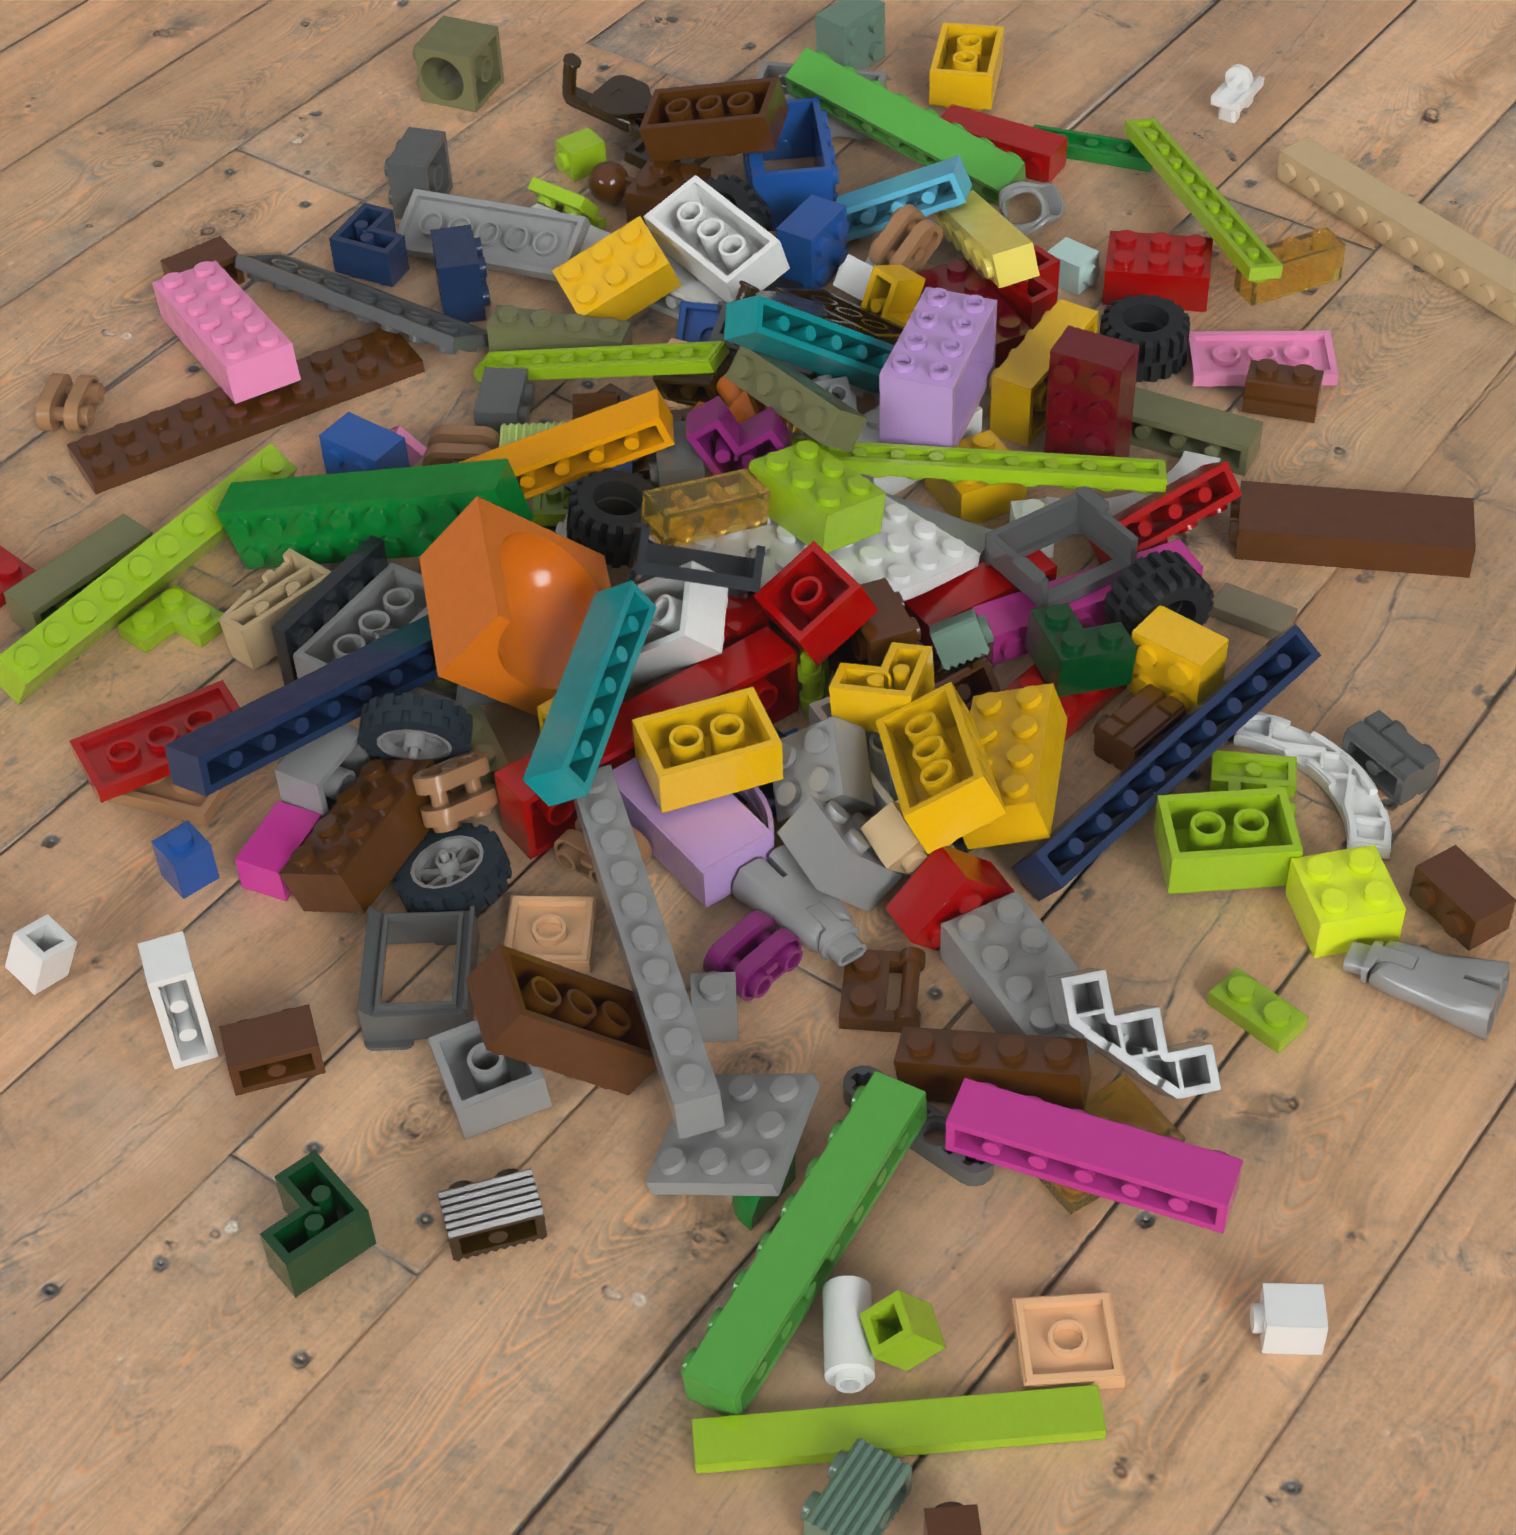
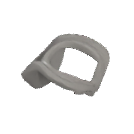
M1020 181L1004 187L998 195L1001 214L1009 222L1010 219L1006 208L1008 200L1023 193H1030L1038 199L1041 208L1038 218L1026 223H1011L1024 235L1032 234L1044 225L1057 221L1064 212L1063 198L1056 186L1049 182L1034 183Z

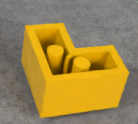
M902 264L873 266L861 307L905 327L919 301L926 279Z
M892 642L881 667L840 662L829 686L831 716L863 727L867 732L879 733L876 720L933 691L935 683L932 646Z

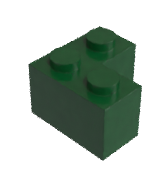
M1068 603L1030 609L1025 648L1046 683H1053L1058 697L1124 686L1131 683L1138 647L1122 622L1083 628Z
M315 1150L274 1176L283 1209L288 1215L260 1233L269 1267L295 1298L376 1244L368 1209Z

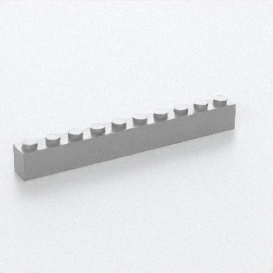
M611 765L599 767L589 794L574 799L575 810L678 1137L682 1139L725 1127L721 1093Z

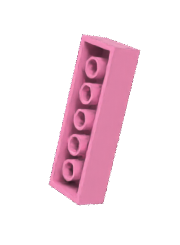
M216 260L200 262L192 269L180 273H168L162 279L152 282L162 319L235 404L301 380L292 342Z

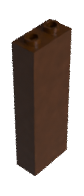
M1241 481L1240 490L1242 496L1231 501L1230 518L1237 520H1230L1228 543H1235V559L1470 577L1476 550L1474 498Z

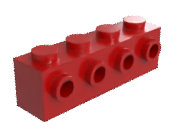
M1228 461L1205 464L1167 485L1166 492H1154L1112 517L1138 537V553L1168 543V537L1175 533L1182 534L1198 526L1197 521L1205 516L1212 517L1225 511L1228 508L1226 504L1242 496V493ZM1088 539L1100 565L1112 560L1108 554Z

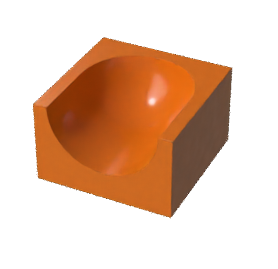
M476 497L419 557L437 674L441 678L538 717L537 706L555 697L594 594L611 588L605 556L480 497Z

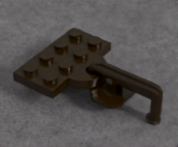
M573 53L565 54L563 57L562 96L565 102L571 107L628 132L635 142L625 150L624 161L642 169L649 160V156L639 128L652 98L649 86L630 76L618 75L610 78L595 92H587L576 86L577 68L581 66V59ZM711 156L703 159H677L674 162L693 163L701 166Z
M743 280L739 281L741 286L735 301L760 295L892 345L896 344L904 327L824 289L775 288V291H760L757 287Z

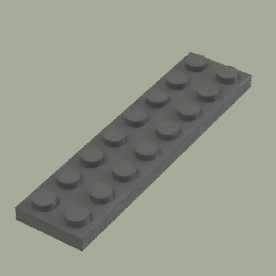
M281 252L236 255L234 268L247 272L249 279L261 282L268 280L274 283L273 287L275 289L286 292H299L301 299L312 302L322 301L327 303L326 307L330 310L354 313L353 318L358 321L368 323L375 321L381 324V329L384 331L408 334V339L413 342L437 345L436 350L439 352L454 355L457 354V350L477 352V348L489 347L487 330Z

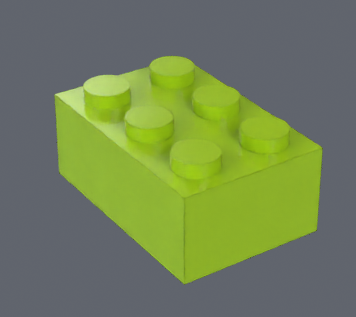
M809 439L800 441L795 445L770 452L765 456L750 461L746 501L806 545L815 541L828 554L881 532L886 492L870 482L869 479L845 465L843 461L819 447L815 442Z
M1286 787L1157 795L1154 835L1168 894L1286 886L1291 858L1302 857L1303 847Z

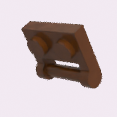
M907 947L901 950V952L866 949V952L860 958L845 965L839 1011V1029L901 1033L903 1026L920 1027L921 1014L917 1009L920 972L924 970L926 963L925 952L917 947ZM902 973L899 1007L895 1011L886 1010L889 974Z

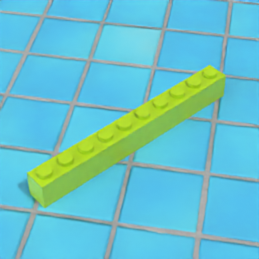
M272 443L267 445L1 653L0 687L17 704H20L225 540L228 534L216 512L231 482L289 478L295 475L297 468Z

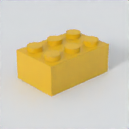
M943 22L930 68L929 105L949 108L954 104L977 111L992 109L1003 63L1005 26Z
M641 216L552 270L577 314L598 318H614L622 321L629 319L682 286Z
M754 687L632 719L635 756L661 813L783 779L782 742Z

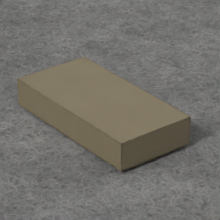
M1225 583L1212 600L1214 602L1213 609L1208 615L1273 639L1292 626L1296 620L1298 609Z

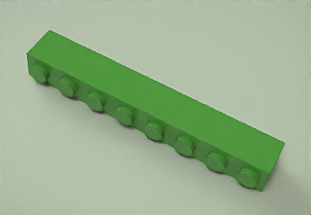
M806 47L785 75L788 94L797 99L818 97L821 110H826L827 115L924 167L960 155L972 183L971 190H974L982 198L999 206L998 195L1004 187L1012 183L1025 181L1026 179L1025 162L1013 152L1006 153L1000 150L987 138H978L968 133L962 125L955 122L952 124L940 118L934 110L930 108L923 109L913 104L907 96L903 94L896 95L887 90L879 81L874 79L868 80L859 75L854 68L848 65L842 66L832 61L822 51L815 52Z
M878 1071L874 1072L866 1086L860 1085L851 1101V1110L844 1121L838 1120L832 1127L828 1137V1146L821 1157L815 1156L809 1163L803 1185L797 1194L791 1193L787 1197L781 1210L780 1221L773 1231L768 1230L762 1236L757 1247L755 1260L749 1269L744 1268L737 1275L730 1299L724 1308L719 1307L712 1314L707 1325L705 1338L698 1348H691L685 1356L681 1366V1375L688 1399L722 1416L743 1415L746 1413L816 1300L823 1285L827 1282L926 1122L927 1103L925 1091Z

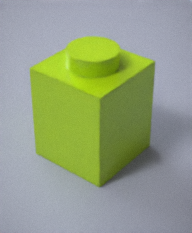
M589 127L555 140L557 152L554 155L555 164L560 172H564L574 182L588 177L591 170L597 164L606 161L605 141Z
M899 1289L859 1313L873 1357L902 1370L908 1371L947 1348L931 1303Z

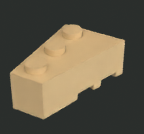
M290 548L283 554L284 562L275 571L268 569L262 575L263 583L254 592L247 590L219 618L231 656L253 670L269 663L272 658L278 655L271 627L332 572Z

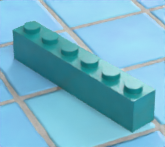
M760 295L726 303L725 341L822 375H832V378L847 376L849 384L879 394V374L895 345Z
M632 580L594 594L522 779L549 807L589 794L657 607Z

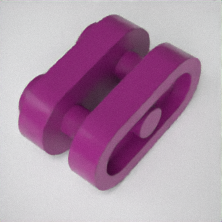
M754 910L711 946L704 958L703 970L706 973L712 971L735 972L737 996L744 1001H750L765 995L774 981L785 972H790L798 966L803 956L802 944L799 941V937L790 930L781 928L776 931L777 924L773 918L761 910Z

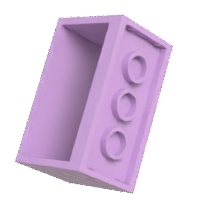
M925 288L879 374V443L958 447L988 386L990 375L995 369L997 300L983 298L979 295L951 292L943 288Z

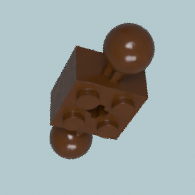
M649 159L638 175L633 178L629 177L625 168L613 161H604L597 164L591 170L588 177V187L592 196L602 203H616L625 197L627 223L641 216L646 224L644 215L693 176L697 175L706 182L705 179L711 177V169L700 167L693 163L685 164L674 161L650 162Z

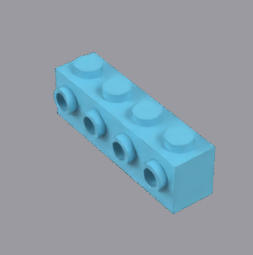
M958 155L837 197L836 202L847 206V221L849 222L847 242L884 230L895 210L908 204L920 210L925 217L947 208L958 207L967 201L972 183L961 157Z

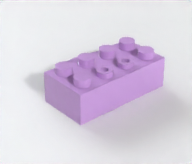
M636 757L613 769L631 826L647 838L652 847V854L705 908L733 893V881L742 866L757 858H764L769 863L768 855L775 849L774 822L769 803L758 786L737 792L748 802L758 818L733 794L661 813Z

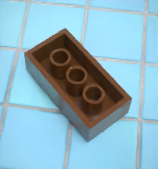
M779 77L655 89L639 131L650 162H671L677 159L688 158L703 159L709 156L720 155L734 156L752 152L766 153L776 149L789 108Z
M375 759L361 768L360 775L347 790L338 796L337 803L324 818L315 824L314 831L302 846L292 852L290 860L279 872V875L303 911L367 912L369 906L374 903L431 829L424 827L420 808L423 805L431 802L430 795L420 796L416 794L412 776L421 770L435 765L432 759ZM451 790L447 791V795L452 793Z
M501 944L466 978L486 1050L494 1054L510 1057L534 1067H541L563 1074L568 1078H575L628 1096L657 1068L636 1000L631 990Z

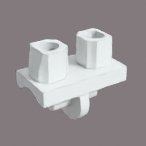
M1242 64L1232 65L1226 71L1223 84L1211 96L1210 105L1219 107L1218 119L1235 123L1240 118V112L1243 108H1249L1253 103L1254 96L1264 86L1265 77H1253L1249 68Z

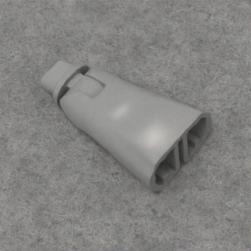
M785 844L772 850L768 855L769 863L764 858H757L739 869L733 881V896L753 911L761 910L776 921L777 926L790 930L799 937V941L803 946L815 953H819L825 960L833 959L840 967L860 958L866 952L867 946L859 939V929L853 924L852 917L847 908L839 899L816 890Z
M1353 941L1345 957L1343 970L1361 975V982L1366 984L1369 982L1377 990L1428 1011L1444 1021L1486 1041L1505 997L1512 964L1505 961L1440 953L1404 942L1391 941L1384 945L1382 941H1374L1372 945Z

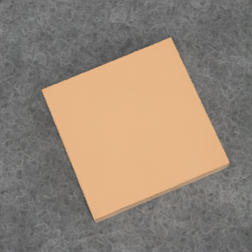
M511 895L504 946L580 973H590L598 908L597 896Z
M1111 1291L1012 1298L1011 1309L1023 1391L1098 1385L1099 1389L1125 1387L1126 1378Z

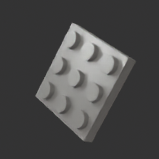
M814 1073L715 1074L721 1093L725 1127L679 1139L672 1118L645 1184L652 1195L779 1196L820 1088Z

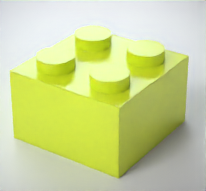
M1375 844L1291 858L1285 894L1314 958L1348 953L1353 941L1372 945L1374 941H1382L1384 945L1391 941L1399 942L1406 908Z

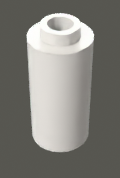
M838 1276L828 1280L822 1288L824 1377L826 1382L838 1391L856 1393L863 1390L865 1386L872 1383L875 1379V1359L859 1313L872 1306V1287L867 1280L861 1277Z

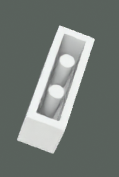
M183 931L138 943L147 985L174 1070L219 1057Z

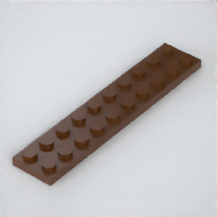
M380 328L370 334L347 340L340 345L314 352L307 357L296 360L301 378L300 381L237 404L230 399L221 387H218L211 392L185 399L170 407L152 411L126 423H119L112 428L93 435L84 436L79 440L68 443L67 447L71 458L93 492L98 494L425 372L423 360L400 333L387 332Z

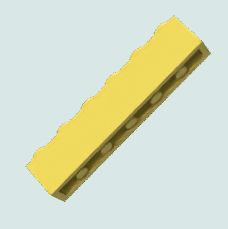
M974 190L969 192L965 203L934 214V221L942 227L947 241L952 242L957 251H962L965 258L971 260L977 270L980 269L984 273L985 278L992 280L999 288L1040 276L1033 242Z

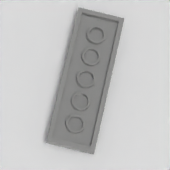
M414 189L396 233L405 235L407 254L409 256L434 260L430 230L471 224L474 238L480 237L486 269L558 281L552 270L580 253L591 223L586 216Z

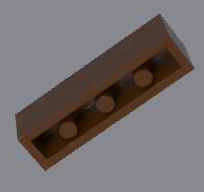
M903 1026L894 1058L897 1080L925 1091L926 1100L954 1102L964 1078L981 1083H991L998 1088L1021 1095L1035 1096L1045 1102L1069 1109L1084 1111L1091 1080L1086 1039Z

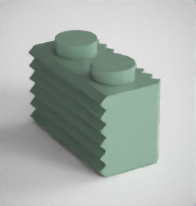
M974 608L929 626L930 636L942 666L948 671L951 665L957 668L959 663L965 664L966 660L972 661L974 656L980 658L982 653L988 655V643L995 641L985 614L977 617Z
M858 1438L848 1453L840 1450L833 1459L827 1475L830 1481L823 1492L813 1491L807 1498L800 1515V1519L803 1520L804 1535H883L906 1497L910 1494L912 1489V1467L908 1463H903L899 1458H893L890 1453H884L881 1448H875L872 1443H866L862 1438Z

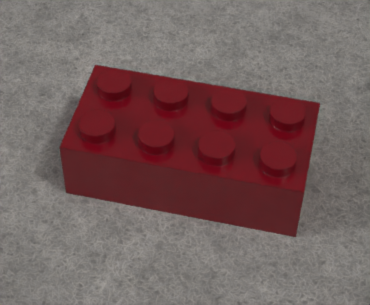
M965 258L952 260L949 263L917 273L926 279L920 297L925 288L930 287L997 300L995 368H999L1003 364L1009 352L1020 345L1026 333L1031 329Z
M1068 325L1050 350L1044 453L1129 457L1139 345Z

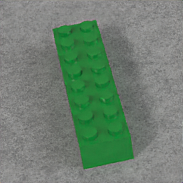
M508 458L231 482L216 512L247 569L279 567L284 562L283 554L289 548L317 564L343 562L371 535L384 540L387 559L420 557L476 497H480L531 522L534 518Z

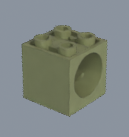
M443 15L414 45L413 57L417 65V85L420 88L421 101L477 113L504 82L498 26Z

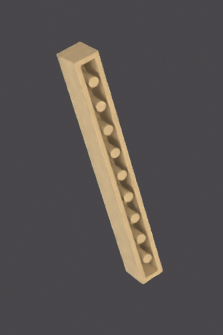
M1309 137L1279 150L1276 172L1277 180L1516 327L1515 260Z

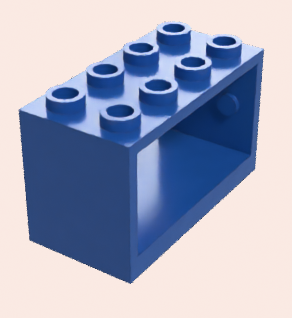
M818 97L787 99L789 111L776 149L766 153H743L746 181L768 204L767 207L771 210L772 217L769 219L773 223L772 231H776V228L811 194L836 202L838 192H835V184H839L838 165L835 164L834 146H831L830 127H828L827 111L821 110ZM814 157L815 167L765 171L764 161Z

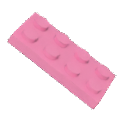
M1330 330L1189 332L1188 356L1192 386L1207 388L1215 386L1245 387L1251 360L1259 361L1261 359H1272L1278 364L1289 366L1310 365L1316 370L1324 371L1322 386H1337L1339 372Z

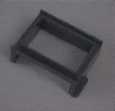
M633 523L630 527V532L637 535L632 541L627 581L632 580L633 582L642 583L654 577L699 583L728 588L727 596L747 599L749 591L759 593L765 546L757 545L754 549H749L745 557L650 543L648 542L650 525ZM694 561L714 572L679 566Z

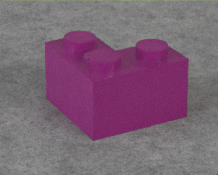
M720 396L686 413V438L725 491L737 486L740 487L748 482L749 463L751 460L792 446V434L772 406L740 424Z

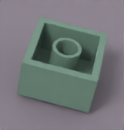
M839 0L815 14L816 52L822 51L832 61L842 66L848 65L856 70H865L885 58V2L881 0Z

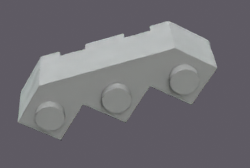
M1085 968L1045 977L1054 1023L1074 1037L1086 1039L1087 1046L1158 1095L1181 1099L1221 1090L1213 1043L1193 1040L1167 1046L1159 1006L1140 1004L1114 1010L1106 969Z

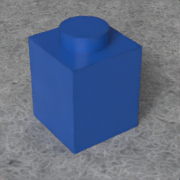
M189 821L151 841L161 876L183 899L220 878L211 844Z

